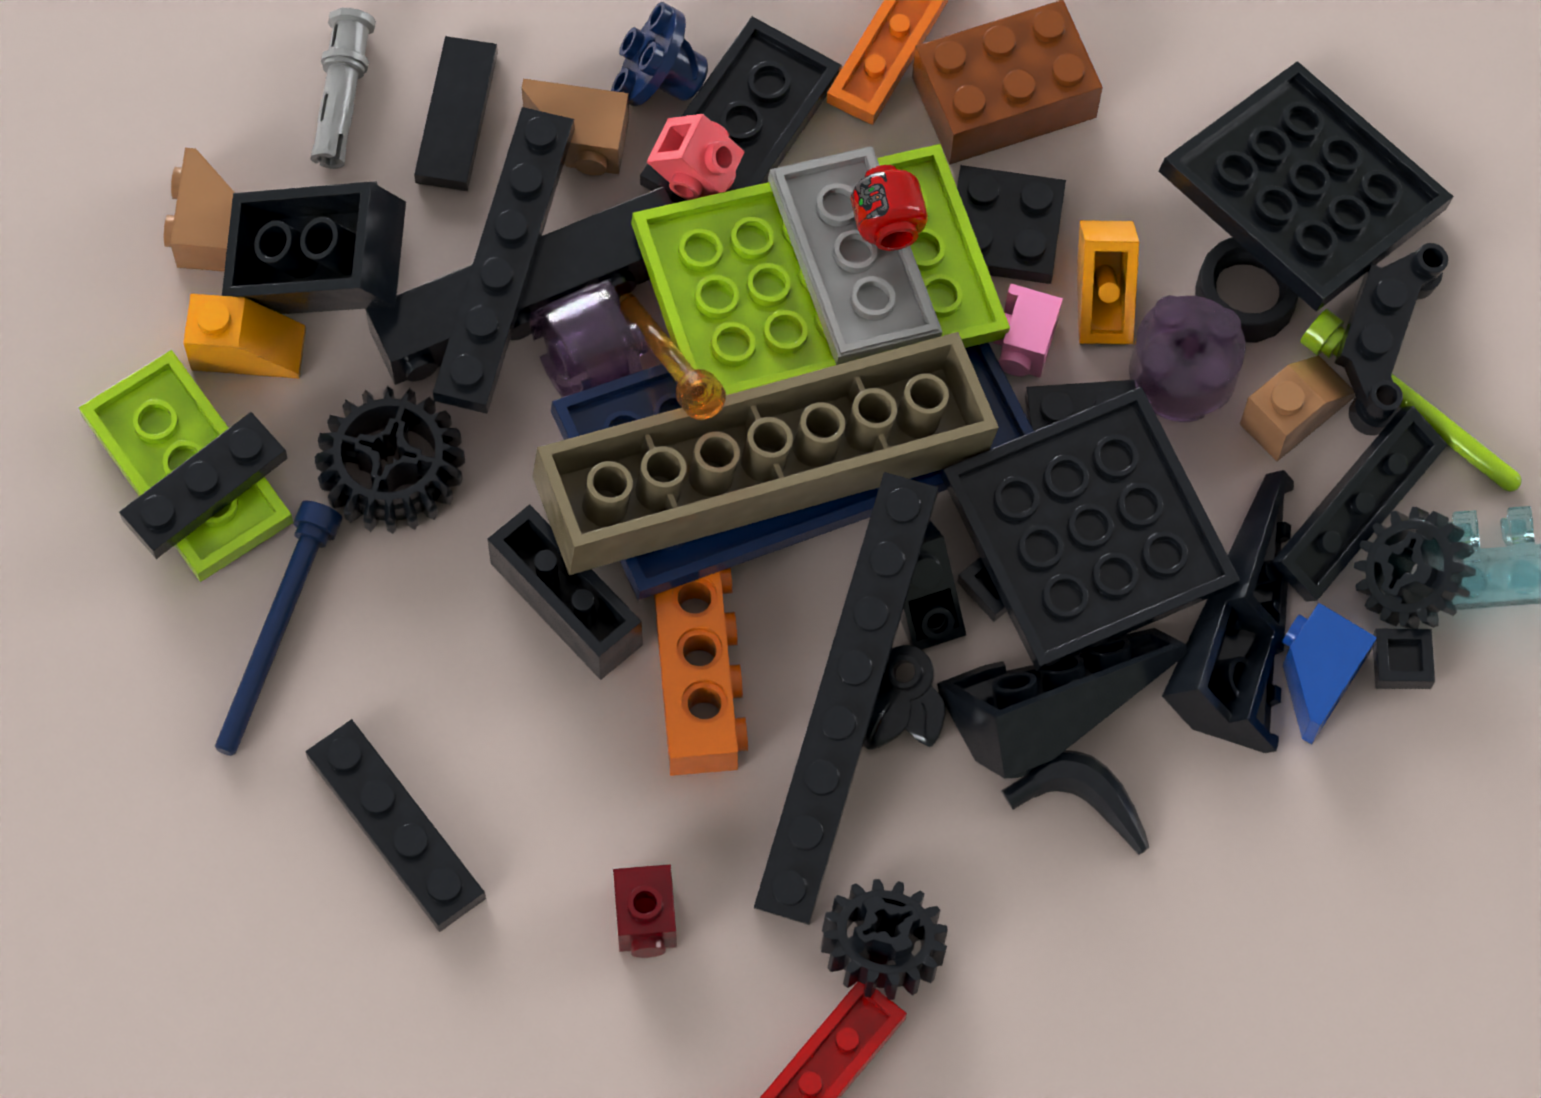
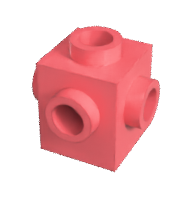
M704 114L668 118L647 163L670 183L669 187L676 195L691 200L726 192L736 178L735 171L745 151L729 138V133L723 126L711 121Z

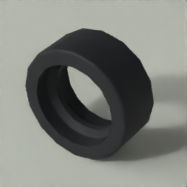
M1233 237L1220 241L1206 254L1195 286L1196 307L1204 323L1219 336L1235 342L1258 343L1276 336L1290 322L1299 298L1296 293ZM1234 265H1252L1263 269L1276 280L1279 286L1277 303L1271 309L1261 313H1244L1231 308L1217 293L1216 282L1219 274L1224 269Z

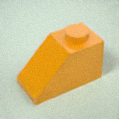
M1080 220L1077 295L1078 336L1080 344H1133L1139 238L1133 221Z
M190 293L183 344L192 371L300 379L306 327L300 322L245 297Z

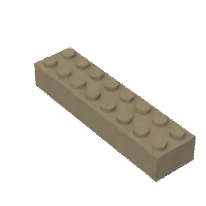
M959 332L537 447L532 477L568 574L572 575L880 487L884 472L910 479L945 469L990 450L999 427Z

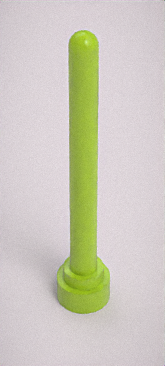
M1327 308L1310 325L1301 338L1300 343L1317 356L1321 353L1328 358L1333 355L1337 356L1345 333L1343 328L1345 322ZM1394 374L1391 375L1393 382L1400 387L1403 394L1400 408L1414 406L1448 446L1504 490L1512 492L1520 487L1522 479L1517 471Z

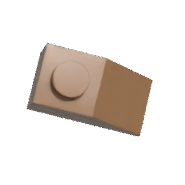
M523 79L521 87L523 107L574 119L575 130L564 162L566 167L576 168L578 171L588 175H602L605 172L619 174L629 123L628 93Z
M1318 355L1288 364L1250 395L1247 399L1240 425L1278 462L1355 397L1353 388Z

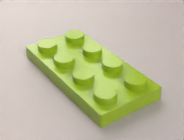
M172 350L78 407L85 422L138 496L142 495L229 429ZM263 477L178 542L175 548L198 580L202 582L285 529L294 521L290 511L266 478Z

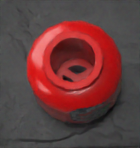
M892 165L876 166L867 171L865 178L861 179L852 190L851 203L858 231L863 240L876 245L877 248L885 251L906 248L918 239L919 233L926 227L928 213L923 193L917 177L906 170H898Z

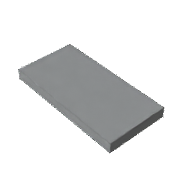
M872 146L770 169L768 181L836 365L937 338L943 332L911 247L908 246L894 251L881 250L876 245L863 240L858 231L851 203V193L854 186L861 179L865 178L867 171L880 166Z

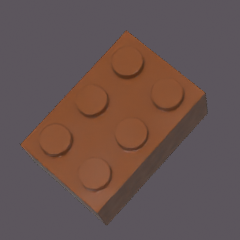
M1064 0L915 46L912 78L949 165L1097 118L1103 87Z

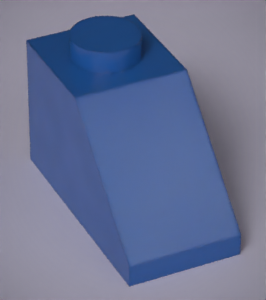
M1321 603L1317 604L1308 619L1299 614L1282 643L1290 647L1282 665L1301 737L1310 744L1314 742L1368 658L1377 639L1374 635Z

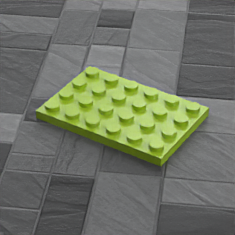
M941 144L877 158L879 165H892L898 170H906L915 175L920 183L928 213V221L924 230L919 233L918 239L910 247L943 331L941 336L959 332L965 348L1004 339L1005 334L1010 330V326ZM769 182L633 212L631 225L692 404L836 365Z

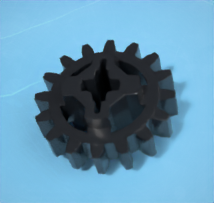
M1412 507L1408 518V516L1395 510L1391 512L1390 520L1392 525L1390 527L1383 526L1377 522L1372 526L1377 535L1374 543L1362 540L1359 545L1364 551L1368 552L1367 560L1354 563L1355 569L1366 574V578L1355 585L1356 591L1371 595L1364 606L1372 612L1381 613L1380 620L1396 627L1400 623V626L1407 629H1418L1421 620L1422 623L1434 628L1438 626L1439 622L1437 612L1443 611L1452 616L1457 613L1456 607L1452 602L1456 595L1469 597L1470 591L1462 586L1461 583L1463 578L1476 575V569L1465 565L1463 559L1472 555L1474 549L1464 542H1459L1465 531L1452 523L1448 524L1449 518L1435 511H1432L1429 515L1427 511L1418 507ZM1415 564H1418L1416 571L1414 572V574H1412L1413 567L1415 566Z
M874 879L872 890L869 892H865L857 883L851 885L849 899L837 895L834 898L832 911L826 912L824 917L823 937L820 948L822 953L830 954L827 968L830 972L844 969L846 973L843 985L849 988L859 981L865 984L864 996L869 998L873 995L876 988H884L887 998L895 1000L897 987L901 986L911 995H914L918 992L920 979L932 983L935 979L937 967L942 966L947 949V946L944 944L948 928L946 925L937 924L940 914L939 907L933 906L924 909L922 904L925 893L918 891L911 897L903 894L904 883L900 881L894 885L892 891L884 890L880 879ZM855 922L857 927H854L853 936L848 938L847 929ZM920 940L921 950L917 955L913 956L911 952L914 950L915 942Z

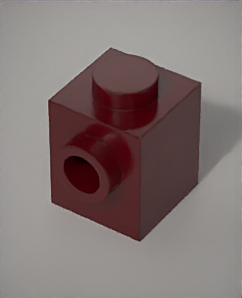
M671 864L613 869L619 952L631 951V955L634 957L649 958L663 955L666 952V948L677 947Z

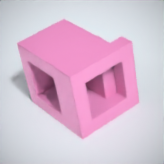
M1010 284L1004 310L1010 330L1005 334L1004 339L993 341L994 344L1002 346L998 362L1004 372L1014 376H1026L1029 374L1041 377L1058 324L1063 298Z

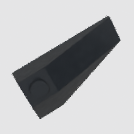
M1156 628L1125 634L1090 649L1087 653L1076 655L1039 672L1036 671L1034 665L1006 671L1004 661L987 664L937 683L938 693L943 698L945 706L974 760L1004 779L1019 778L1028 775L1032 768L1054 760L1187 655L1186 644Z

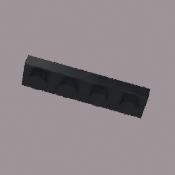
M1414 406L1402 407L1271 561V564L1306 602L1317 601L1361 549L1359 546L1361 541H1368L1373 535L1374 530L1372 526L1376 522L1379 524L1384 522L1448 444Z
M352 719L305 751L307 759L439 932L486 899L484 890Z

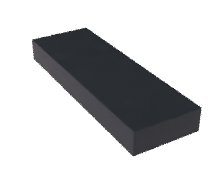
M445 36L414 173L415 183L468 191L498 55L497 44Z

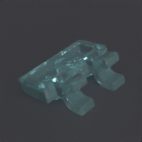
M1531 506L1508 508L1507 517L1500 520L1503 541L1507 547L1480 548L1476 510L1454 512L1452 515L1453 522H1448V524L1452 523L1465 531L1459 542L1472 546L1474 553L1463 559L1464 564L1476 569V575L1463 578L1461 583L1462 586L1470 591L1469 597L1456 595L1452 600L1456 610L1541 604V544H1535Z

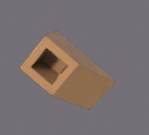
M185 147L182 167H174L171 196L172 199H177L175 215H167L165 218L164 246L171 247L177 268L224 271L232 199L235 192L196 148Z

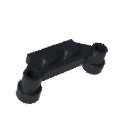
M1424 244L1419 250L1383 268L1372 264L1364 274L1334 363L1344 367L1356 396L1349 407L1350 422L1356 430L1365 435L1373 436L1380 434L1397 414V408L1402 403V391L1393 382L1391 375L1416 300L1428 297L1436 289L1442 280L1443 270L1448 265L1447 252L1438 244Z

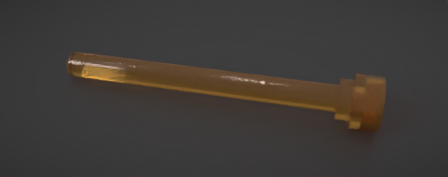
M631 293L622 295L617 302L619 311L677 382L676 399L679 405L693 419L706 420L717 415L723 408L726 400V392L723 385L711 372L704 369L695 370L635 295Z

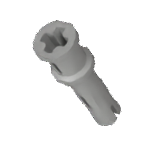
M339 8L330 12L328 24L332 28L329 49L323 52L321 59L323 70L327 73L318 115L315 143L310 159L314 163L320 162V166L329 169L341 168L345 163L346 144L349 127H351L357 81L368 70L369 61L365 56L368 34L374 33L376 24L373 16L354 8Z

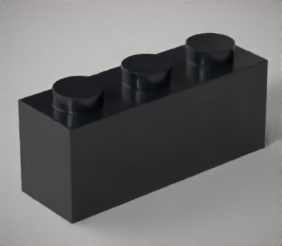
M530 504L487 539L491 565L600 680L643 645L642 621L592 569L572 575L568 574L551 526Z

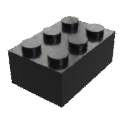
M371 181L233 193L222 296L245 297L280 314L396 307L406 201Z

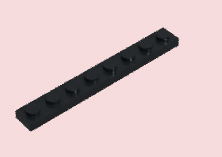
M887 472L883 473L754 909L810 925L938 495V487Z

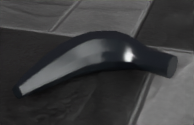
M1065 750L1054 760L1032 768L1028 775L1001 790L1012 810L1030 799L1047 792L1072 793L1094 807L1138 855L1144 853L1149 848L1143 825L1123 784L1106 765L1092 755Z

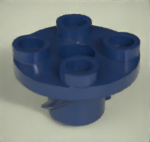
M660 2L655 6L648 21L641 30L633 27L624 37L619 54L625 60L621 71L613 82L611 91L628 93L629 105L636 107L645 103L659 89L681 101H686L695 96L702 87L708 72V61L705 56L694 51L690 43L684 39L686 19L681 11L665 2Z

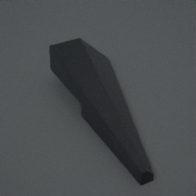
M1285 470L1265 475L1228 554L1240 581L1206 600L1186 643L1187 655L1177 662L1162 694L1166 702L1192 730L1262 753L1277 751L1279 736L1270 733L1271 707L1281 703L1282 688L1273 685L1274 657L1276 654L1284 651V643L1282 641L1285 637L1288 582L1271 564V561L1281 551V543L1291 539V525L1283 522L1284 494L1294 489V481Z

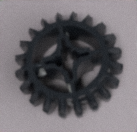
M387 385L383 392L384 399L374 400L373 395L365 389L362 394L363 405L357 407L354 403L345 399L342 407L346 418L334 415L329 416L327 424L331 432L320 433L318 437V445L322 452L316 454L315 465L316 469L322 472L318 476L321 490L330 491L328 501L332 508L344 507V517L350 523L364 514V526L370 532L377 526L379 520H383L386 523L387 531L393 534L397 529L398 520L407 519L408 526L415 530L419 525L417 514L423 512L427 517L435 520L438 515L435 501L451 504L453 492L450 487L460 486L462 483V472L458 467L465 464L464 450L458 447L462 443L460 431L457 428H450L452 425L451 416L446 410L435 413L436 404L430 396L416 405V394L410 388L401 399H395L393 389ZM384 429L379 434L369 435L370 433ZM409 431L420 435L431 445L435 452L434 458L422 455L421 449L409 445ZM398 448L399 460L397 461L393 457L394 463L386 464L383 471L381 460L384 459L387 462V457L394 456ZM347 462L358 464L359 470L371 474V490L361 486L352 479L346 471ZM414 484L406 489L395 491L402 485Z

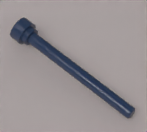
M308 500L302 501L293 522L297 528L294 535L298 541L215 743V748L220 753L229 756L236 754L318 549L326 547L328 540H334L343 517L329 506Z

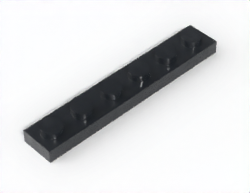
M525 107L521 109L433 389L435 402L485 414L488 413L575 130L574 119Z

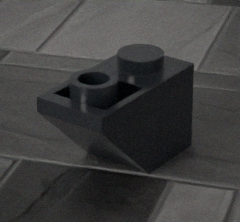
M931 520L900 619L909 644L921 650L966 636L944 536Z

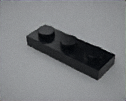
M250 412L119 511L121 519L155 559H158L287 460L286 450L257 417Z

